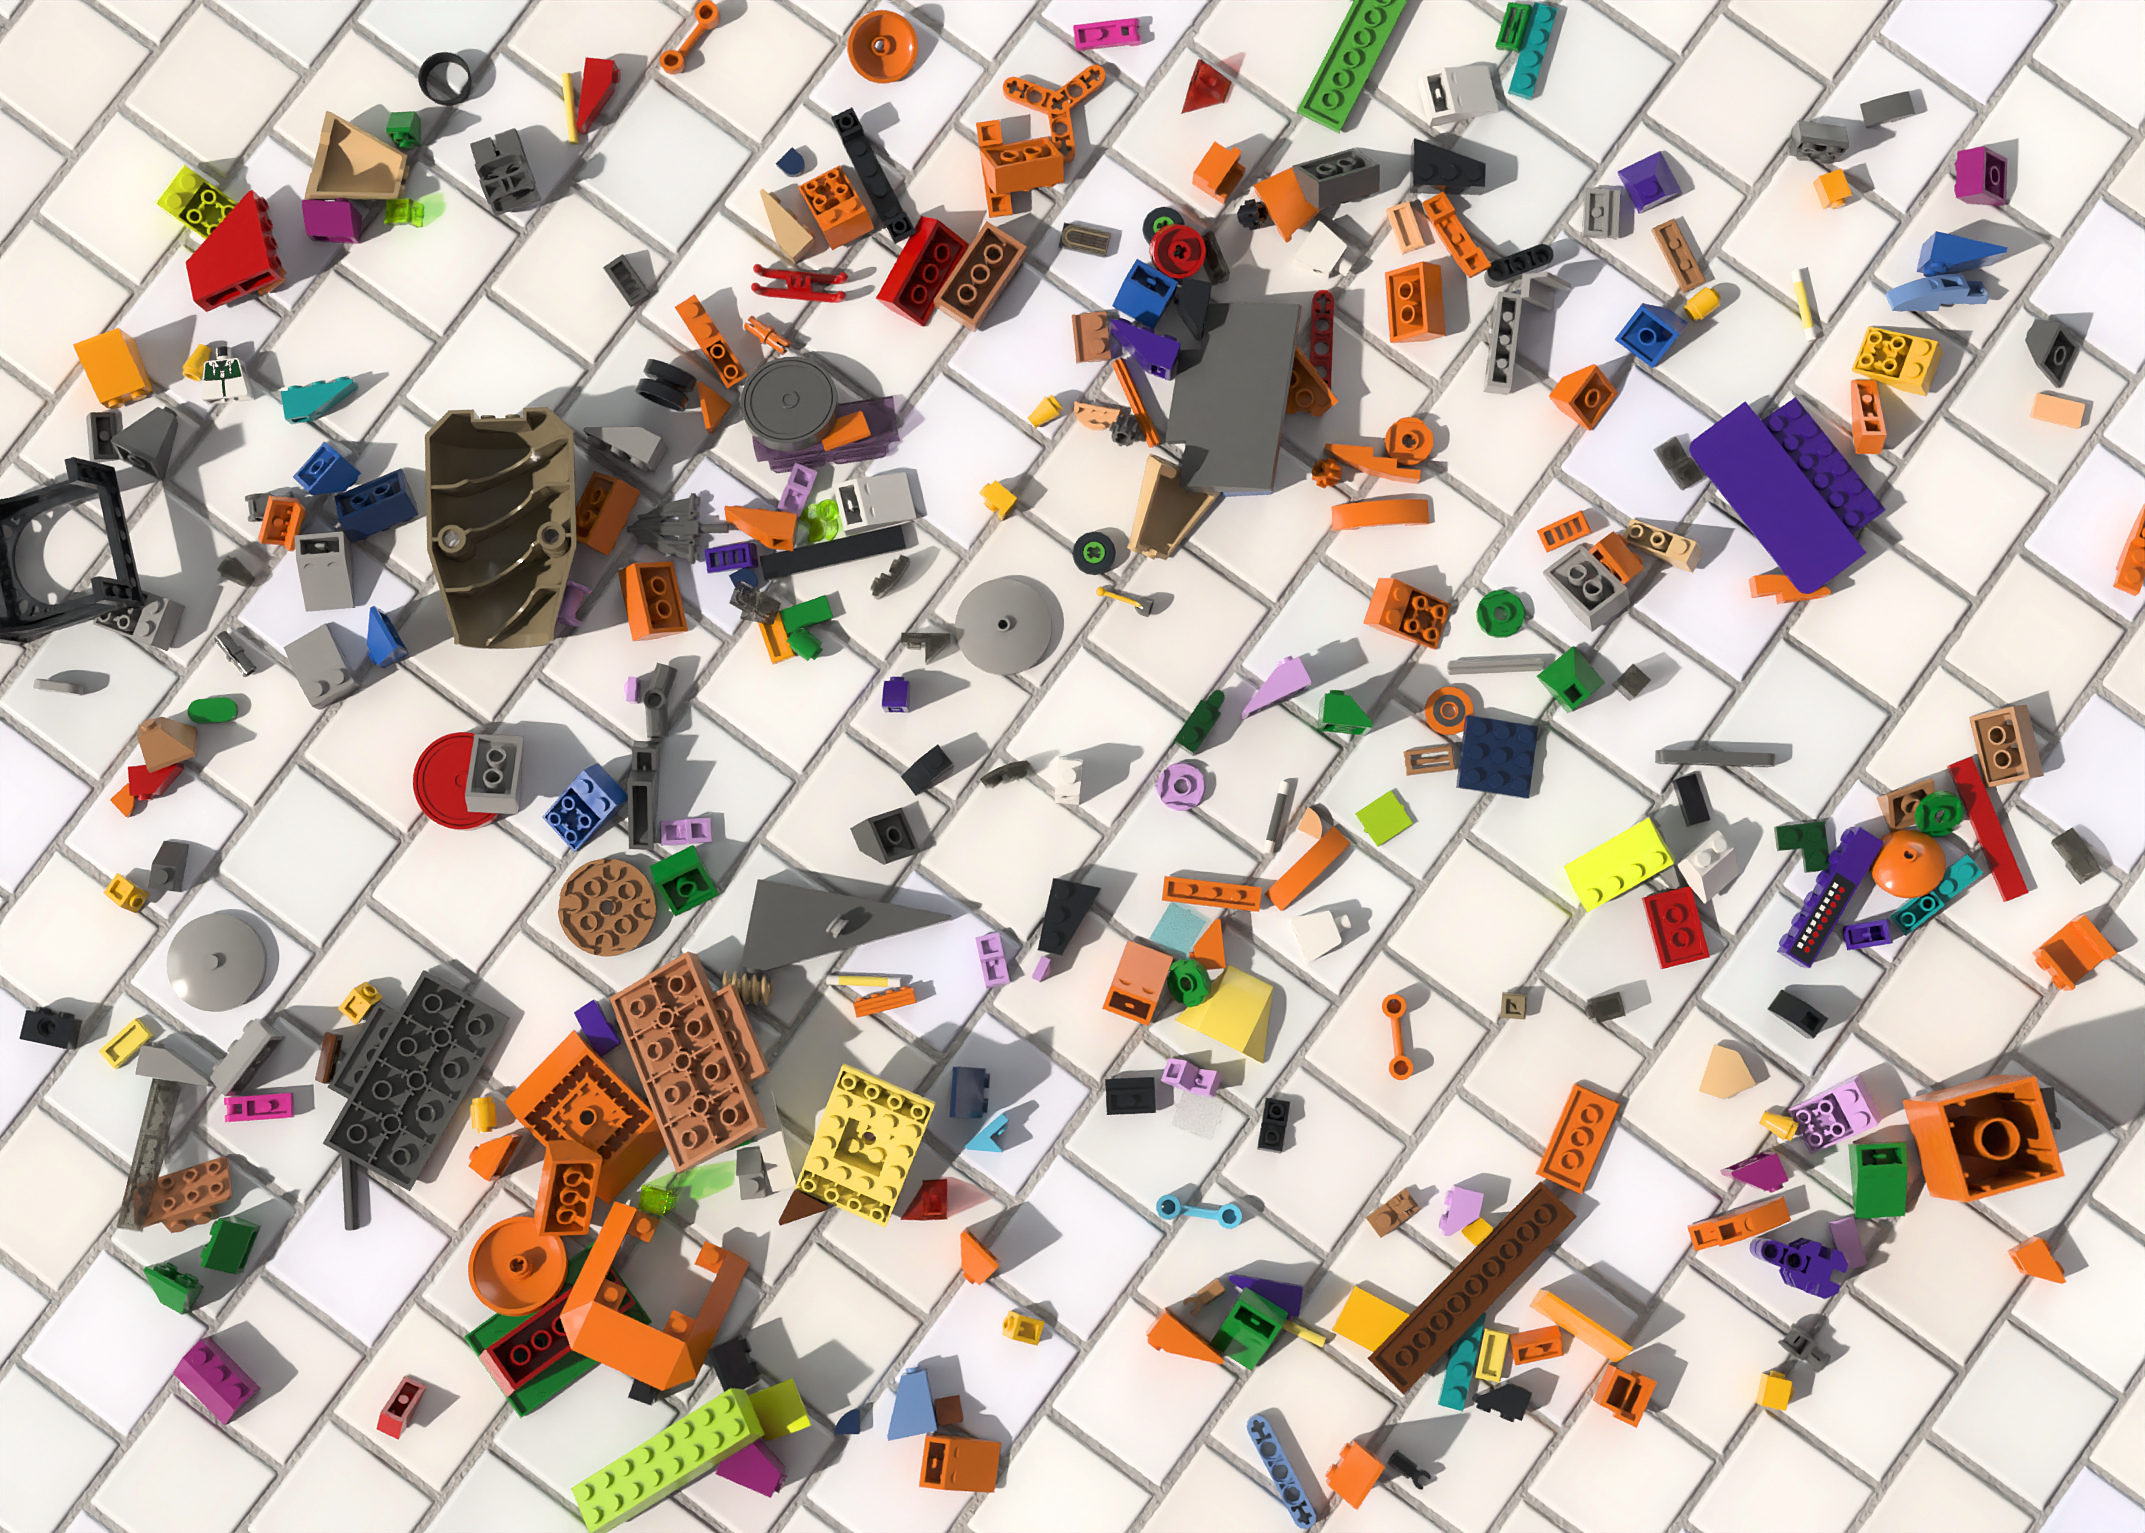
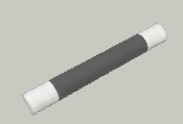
M1280 782L1263 849L1264 853L1273 854L1290 783Z

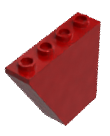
M253 190L249 191L185 262L193 301L206 312L282 279L280 270L282 263L276 252L278 245L273 237V224L267 212L269 205L264 197H260Z

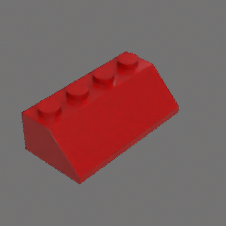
M921 216L914 228L916 234L909 237L876 299L891 311L924 327L935 308V297L965 254L969 244L938 219Z

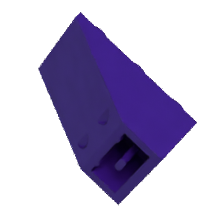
M1112 318L1111 334L1146 373L1170 381L1179 357L1181 343L1177 342V339L1173 336L1154 334L1155 331L1151 328L1132 326V322L1123 318L1116 320Z

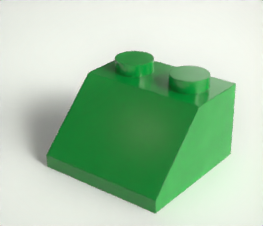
M694 845L649 866L656 886L675 916L719 895Z

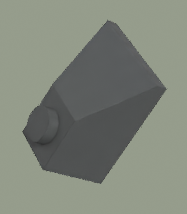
M2035 319L2027 332L2025 342L2036 366L2056 388H2060L2080 345L2061 323Z
M902 807L867 818L850 828L859 851L883 865L921 852Z

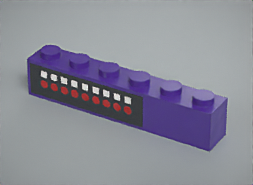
M1850 827L1843 832L1840 838V845L1828 858V862H1830L1828 868L1819 873L1816 878L1817 884L1813 891L1806 895L1803 901V908L1793 917L1790 930L1779 941L1780 947L1777 952L1800 967L1811 968L1884 843L1861 827Z

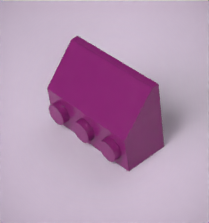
M210 1337L200 1339L181 1359L173 1372L224 1426L261 1389Z

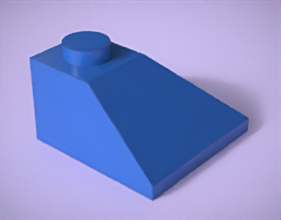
M1642 303L1614 340L1653 368L1688 323L1668 308Z
M324 441L296 472L293 478L311 495L346 491L357 482L361 472Z
M372 606L369 612L367 646L370 652L367 654L374 665L378 664L385 669L409 655V652L386 612L376 606Z

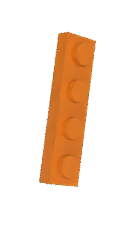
M1164 876L1162 901L1259 912L1262 887Z

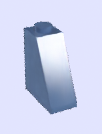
M920 1366L906 1368V1373H902L888 1430V1441L938 1430L927 1368L921 1369Z

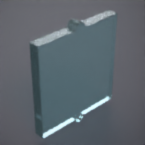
M1171 902L1149 939L1165 947V951L1170 950L1184 959L1206 922L1191 914V910H1185Z

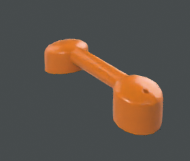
M710 0L701 1L695 9V17L699 24L678 51L667 50L661 54L659 62L666 73L676 75L682 72L685 68L684 58L705 30L713 29L719 24L720 13L714 2Z
M1391 994L1382 1002L1383 1013L1391 1018L1395 1057L1389 1063V1072L1393 1078L1405 1080L1413 1073L1412 1061L1404 1054L1400 1019L1406 1011V1002L1398 994Z

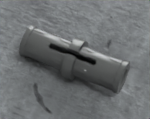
M227 631L219 633L214 638V642L226 654L228 662H232L242 673L243 677H248L255 672L257 667L252 664L244 654L245 650L242 646H238L228 635Z

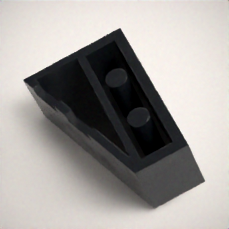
M1416 138L1413 139L1411 145L1410 193L1439 194L1444 192L1445 194L1482 195L1485 188L1486 163Z
M1053 878L1038 951L1062 956L1101 888Z

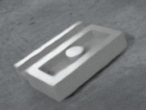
M1586 188L1584 190L1583 238H1613L1617 240L1621 190L1610 191L1609 189Z

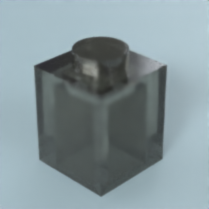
M1632 664L1611 685L1630 701L1638 695L1651 679L1635 664Z
M1619 992L1586 999L1588 1005H1585L1586 1015L1589 1020L1592 1019L1593 1023L1626 1016Z

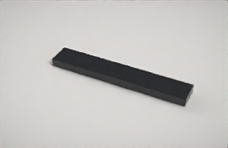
M898 525L794 549V551L787 550L760 556L764 580L769 581L907 549L902 527Z

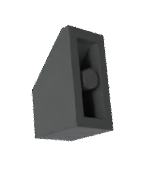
M169 841L162 843L152 862L148 888L173 892L182 891L189 844Z

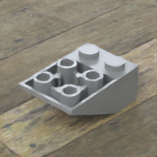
M585 427L583 429L588 436L587 440L592 442V446L601 451H605L606 448L609 449L615 458L626 462L628 459L634 464L635 468L645 473L648 470L656 472L668 449L661 437L641 427Z
M342 531L295 535L296 561L306 612L355 608L351 542L346 533Z
M142 590L145 607L140 609L122 608L96 616L93 624L168 652L185 606Z

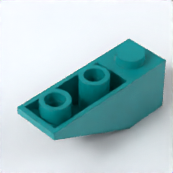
M340 377L331 383L317 381L308 387L300 385L290 386L288 390L281 391L285 420L291 425L315 421L358 389V384L349 377Z

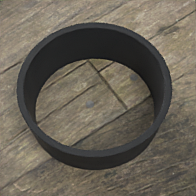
M440 52L430 56L424 61L418 74V82L422 92L439 105H456L462 102L471 90L472 80L469 67L460 56L454 53ZM441 63H456L463 67L468 74V82L464 91L451 100L434 99L427 89L429 73L435 66Z

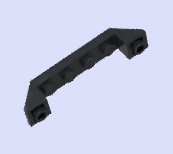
M853 107L831 117L844 149L894 244L915 235L916 231L906 212L903 211L881 168Z

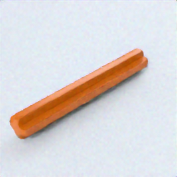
M1123 358L1115 360L1112 366L1146 442L1150 448L1158 446L1161 443L1160 437L1128 366Z

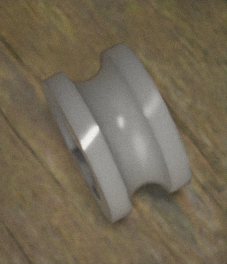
M840 914L835 917L826 929L827 933H833L835 939L849 923L848 920H842Z

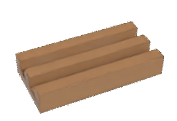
M1452 745L1403 752L1406 776L1455 770ZM1448 751V756L1410 760V756ZM1449 761L1450 764L1446 766L1411 769L1412 765L1437 763Z

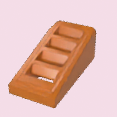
M1582 510L1537 530V533L1546 552H1550L1588 535L1592 531ZM1574 519H1578L1583 531L1578 533L1573 522ZM1565 523H1569L1574 535L1569 537L1564 526ZM1558 526L1560 527V530L1565 538L1561 541L1555 530V528ZM1549 530L1551 531V534L1556 542L1552 545L1546 534V532Z

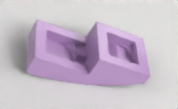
M795 463L776 511H788L797 514V519H799L818 472Z
M710 818L660 821L661 846L712 842Z
M999 932L975 937L986 989L1010 984Z

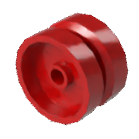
M1174 223L1163 226L1154 234L1150 242L1149 254L1151 262L1158 271L1169 277L1181 279L1192 276L1200 269L1205 260L1206 248L1204 240L1196 230L1186 225ZM1176 246L1180 247L1178 255L1173 254L1176 251Z

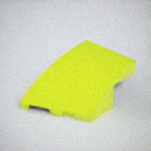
M793 1377L748 1395L765 1434L762 1438L766 1441L780 1438L811 1425Z

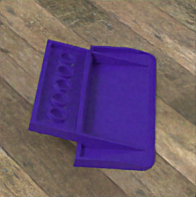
M1796 397L1762 421L1745 401L1696 437L1689 446L1692 458L1799 592L1803 594L1815 592L1867 553L1853 534L1884 513L1886 509Z

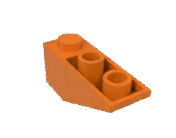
M738 505L725 506L726 522L770 549L794 551L798 530L797 514L788 511H768L764 508H744Z

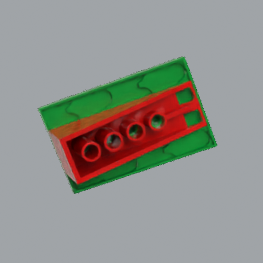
M595 1242L568 1261V1272L564 1285L558 1295L547 1306L524 1316H506L496 1313L464 1336L466 1342L520 1419L597 1363V1361L571 1350L560 1318V1314ZM612 1265L606 1279L627 1288V1292L617 1312L643 1324H651V1319ZM534 1341L539 1342L540 1347H537Z

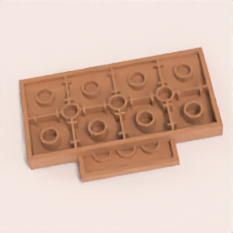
M687 951L609 998L678 1174L698 1166L768 1129L750 1084L769 1074L770 1070L735 985L729 984L713 994L698 954Z

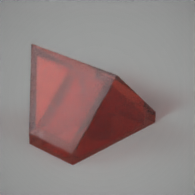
M1198 59L1181 114L1224 103L1232 81L1202 59Z
M947 1179L923 1180L922 1186L900 1220H947L949 1218Z

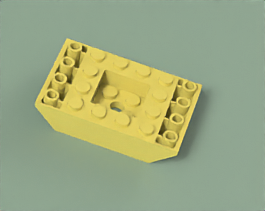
M843 1063L795 1189L886 1228L932 1117L936 1102ZM864 1133H873L876 1136V1140H867Z

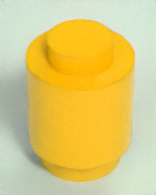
M1705 287L1690 298L1683 308L1687 316L1696 322L1698 319H1704L1720 306L1719 300H1721V297L1714 288L1709 289Z
M492 1097L472 1099L473 1105H470L472 1129L477 1128L478 1133L492 1132V1127L497 1126L496 1106L493 1103Z

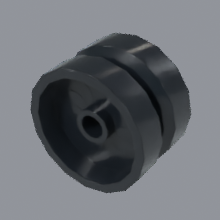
M648 359L643 370L648 378L639 380L635 392L653 403L675 411L684 412L689 399L683 392H692L697 379L690 373L671 364Z

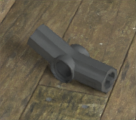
M656 664L648 691L643 696L647 738H664L669 736L668 697L678 670L665 664ZM654 695H660L661 703L656 707L651 706L650 699Z

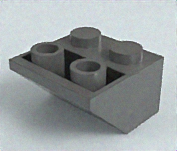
M1797 121L1792 128L1789 156H1795L1796 159L1802 161L1818 159L1821 163L1825 164L1837 162L1849 148L1846 127Z

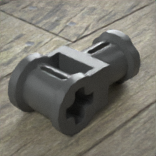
M288 491L284 495H279V497L294 498L292 491ZM257 493L244 497L245 502H248L249 522L263 521L269 496H274L273 494Z
M1793 1323L1790 1332L1783 1340H1779L1777 1343L1798 1359L1806 1360L1814 1367L1813 1370L1819 1373L1829 1363L1831 1355L1828 1353L1824 1354L1815 1346L1817 1343L1804 1330Z

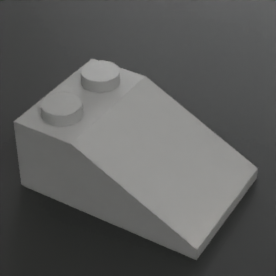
M1581 544L1543 571V575L1574 615L1591 632L1630 604L1628 588Z
M326 623L283 647L300 687L311 706L318 710L362 686Z
M474 735L465 792L468 812L518 814L521 795L524 736Z

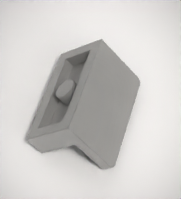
M1549 272L1523 274L1520 298L1545 311L1554 310L1555 291L1571 290L1572 284Z

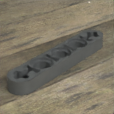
M1656 750L1655 763L1775 767V754Z

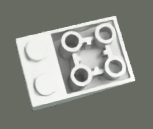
M1488 66L1444 67L1420 74L1418 85L1429 127L1499 111Z
M905 472L857 478L833 484L846 536L917 519Z

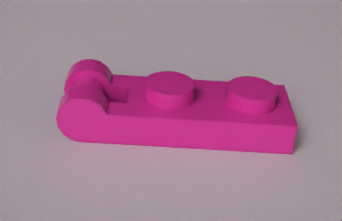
M1130 18L1073 25L1076 51L1140 45L1142 40L1141 35L1138 34V28L1140 27L1139 19ZM1122 30H1128L1129 35L1122 36Z
M293 1093L224 1098V1105H227L225 1122L294 1117ZM237 1104H242V1114H237Z

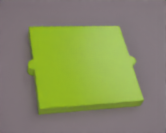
M1391 790L1355 813L1365 828L1364 832L1369 834L1377 847L1413 824L1404 811V805H1400Z

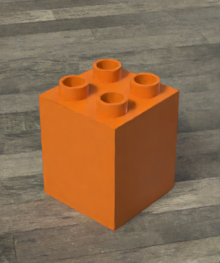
M1994 1075L1902 1100L1931 1197L1967 1203L2065 1176L2036 1076Z

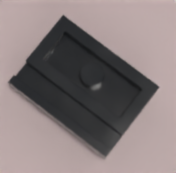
M1154 1077L1105 1079L1107 1115L1156 1113Z

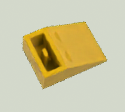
M1868 326L1852 371L1901 391L1927 396L1943 351L1938 341Z

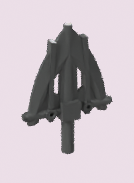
M691 493L690 498L673 501L647 514L638 515L639 520L632 526H627V532L635 535L638 538L637 543L647 544L662 553L688 559L689 564H695L696 560H699L698 552H696V546H699V541H696V537H701V533H729V524H701L700 521L696 520L697 517H700V513L697 512L700 497H697L696 493ZM668 517H678L680 522L662 521ZM660 535L679 536L677 541H667Z

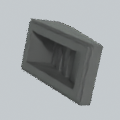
M623 254L603 267L630 307H633L650 295V292ZM623 264L625 268L614 275L612 271ZM629 272L631 276L620 283L618 278ZM635 280L637 284L625 291L623 287ZM640 287L642 292L631 299L629 294Z

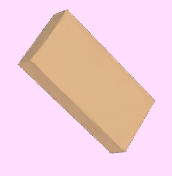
M1410 201L1387 208L1386 212L1401 254L1424 248L1425 243Z
M2037 393L2035 394L2030 418L2078 429L2081 425L2085 404Z

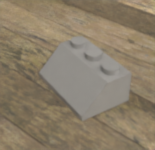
M255 1018V1020H250L243 1028L244 1034L241 1038L234 1040L228 1047L227 1051L229 1053L224 1060L220 1059L212 1068L214 1073L210 1076V1079L224 1096L240 1095L285 1036L264 1019Z

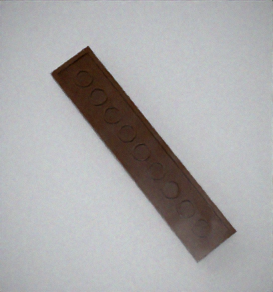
M1540 1181L1367 1359L1404 1395L1577 1216Z

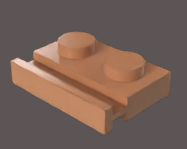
M1106 311L1083 313L1082 315L1073 314L1072 325L1076 364L1111 360Z

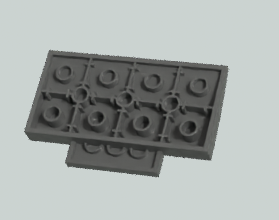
M1208 304L1201 349L1180 350L1165 441L1169 444H1185L1179 487L1187 493L1273 491L1302 306L1300 304Z
M426 970L422 971L399 1012L377 1001L327 1087L348 1100L322 1144L404 1189L411 1191L510 1017Z

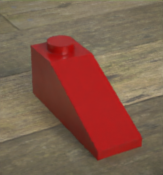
M585 58L577 128L581 134L588 132L615 92L616 83L620 82L621 72L614 60Z

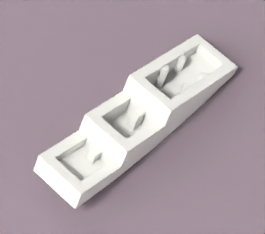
M771 1090L755 1094L768 1129L757 1134L772 1191L776 1192L795 1187L797 1184L780 1117L777 1113L773 1092Z

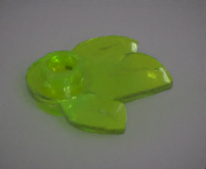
M826 499L818 504L811 503L802 511L799 519L810 523L809 542H819L824 538L832 541L836 537L839 529L837 521L839 508L834 500Z

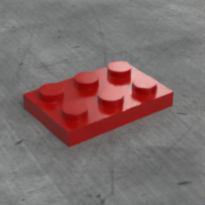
M1690 886L1642 898L1660 969L1710 957Z

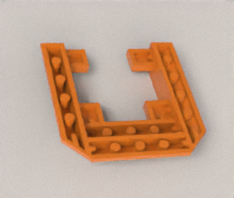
M615 1201L560 1314V1318L571 1350L665 1391L697 1378L707 1357V1351L712 1346L750 1262L729 1250L727 1251L705 1241L695 1265L717 1275L696 1320L673 1310L663 1332L617 1312L627 1292V1288L607 1280L606 1276L626 1235H631L649 1244L660 1220L637 1210V1208Z

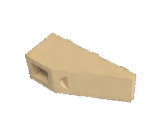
M762 189L760 195L778 248L796 264L816 245L813 238L815 234L807 225L801 226L796 221L798 219L797 216L789 208L785 210L779 205L781 203L780 199L772 191L768 194Z
M1631 519L1623 535L1628 545L1673 567L1693 573L1703 553L1696 541Z

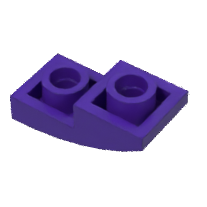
M593 999L574 1012L581 1028L599 1056H604L621 1044L613 1025L607 1021L598 1001Z

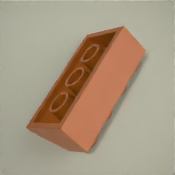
M548 1140L534 1213L538 1236L588 1235L602 1165L601 1155L574 1140Z

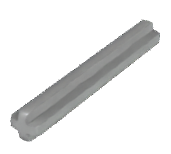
M1542 657L1449 661L1447 663L1449 675L1541 671L1544 668Z

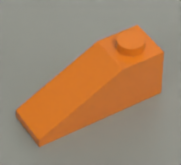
M1852 380V436L1856 454H1880L1887 434L1876 380Z

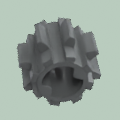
M1131 415L1118 416L1116 422H1112L1109 429L1112 432V441L1119 444L1118 446L1126 445L1127 447L1132 445L1134 440H1138L1141 431L1138 430L1139 423L1137 419L1132 418Z

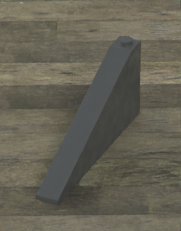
M758 879L741 966L747 967L746 972L760 975L761 970L770 971L951 921L952 916ZM840 914L842 920H848L849 923L835 939L833 933H827L826 929L835 917Z

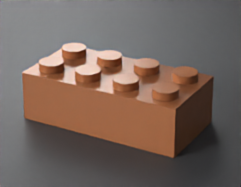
M986 221L935 297V308L975 333L1028 255L1027 246Z

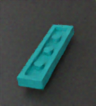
M1537 2L1534 3L1507 94L1531 100L1558 8Z
M1483 1313L1451 1346L1438 1405L1463 1411L1486 1313Z

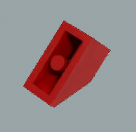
M175 763L149 773L146 765L129 766V795L137 797L138 801L154 800L153 796L163 795L184 770V764Z
M404 1376L380 1412L376 1429L399 1440L410 1423L426 1390V1386Z

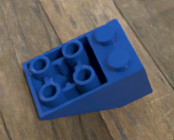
M597 763L584 769L542 818L576 852L628 802V795Z

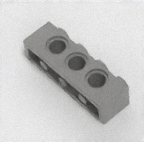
M1499 291L1495 297L1483 392L1507 395L1511 390L1522 304L1521 294Z

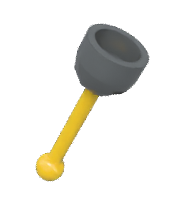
M1098 587L1096 590L1098 596L1105 595L1134 605L1137 613L1145 617H1149L1154 604V599L1143 596L1135 601L1108 592L1103 587Z

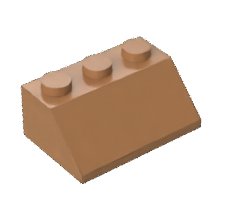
M2027 705L2012 706L1969 717L1985 788L2044 776Z

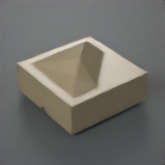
M1502 992L1501 1018L1525 1020L1527 994Z

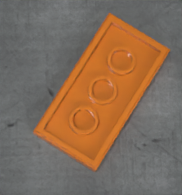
M1574 1083L1535 1174L1582 1194L1620 1103Z

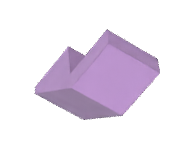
M1169 1058L1161 1081L1194 1095L1215 1098L1223 1075L1217 1071L1198 1069L1186 1060Z

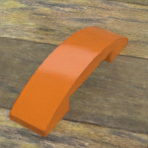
M1000 119L976 123L979 149L1003 145ZM982 164L989 218L1013 215L1010 194L1001 196L996 195L988 185Z
M1444 192L1422 202L1425 212L1442 243L1469 278L1491 268V264L1481 248L1475 246L1455 215V209Z
M1380 500L1331 506L1333 531L1356 530L1361 527L1430 524L1428 500Z
M1333 826L1264 895L1282 911L1351 843Z

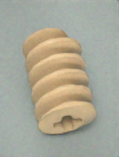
M724 970L721 989L729 984L735 985L740 999L741 997L743 998L744 1004H748L752 998L754 1005H758L762 999L763 1006H768L772 998L774 978L772 977L769 983L767 982L766 975H763L762 979L758 981L756 974H753L751 980H748L747 973H743L741 979H738L736 971H734L731 978H728L727 970Z

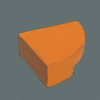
M127 783L110 801L125 817L129 818L135 810V797L129 795V783Z

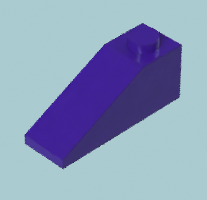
M1228 1273V1279L1242 1290L1246 1286L1288 1312L1286 1320H1292L1293 1316L1299 1317L1303 1293L1302 1285Z

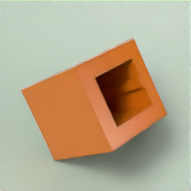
M2032 1236L2008 1250L2020 1273L2060 1284L2067 1282L2063 1276L2065 1274L2063 1267L2052 1258L2050 1254L2052 1249L2045 1239Z

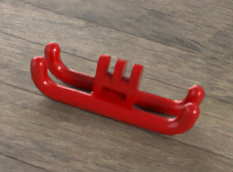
M760 264L753 266V271L757 275L765 278L786 280L788 289L761 286L755 282L751 285V290L755 294L766 297L827 303H841L846 299L844 291H839L838 293L812 292L813 282L825 284L846 283L848 281V274L846 272H841L839 275L770 269L762 267Z

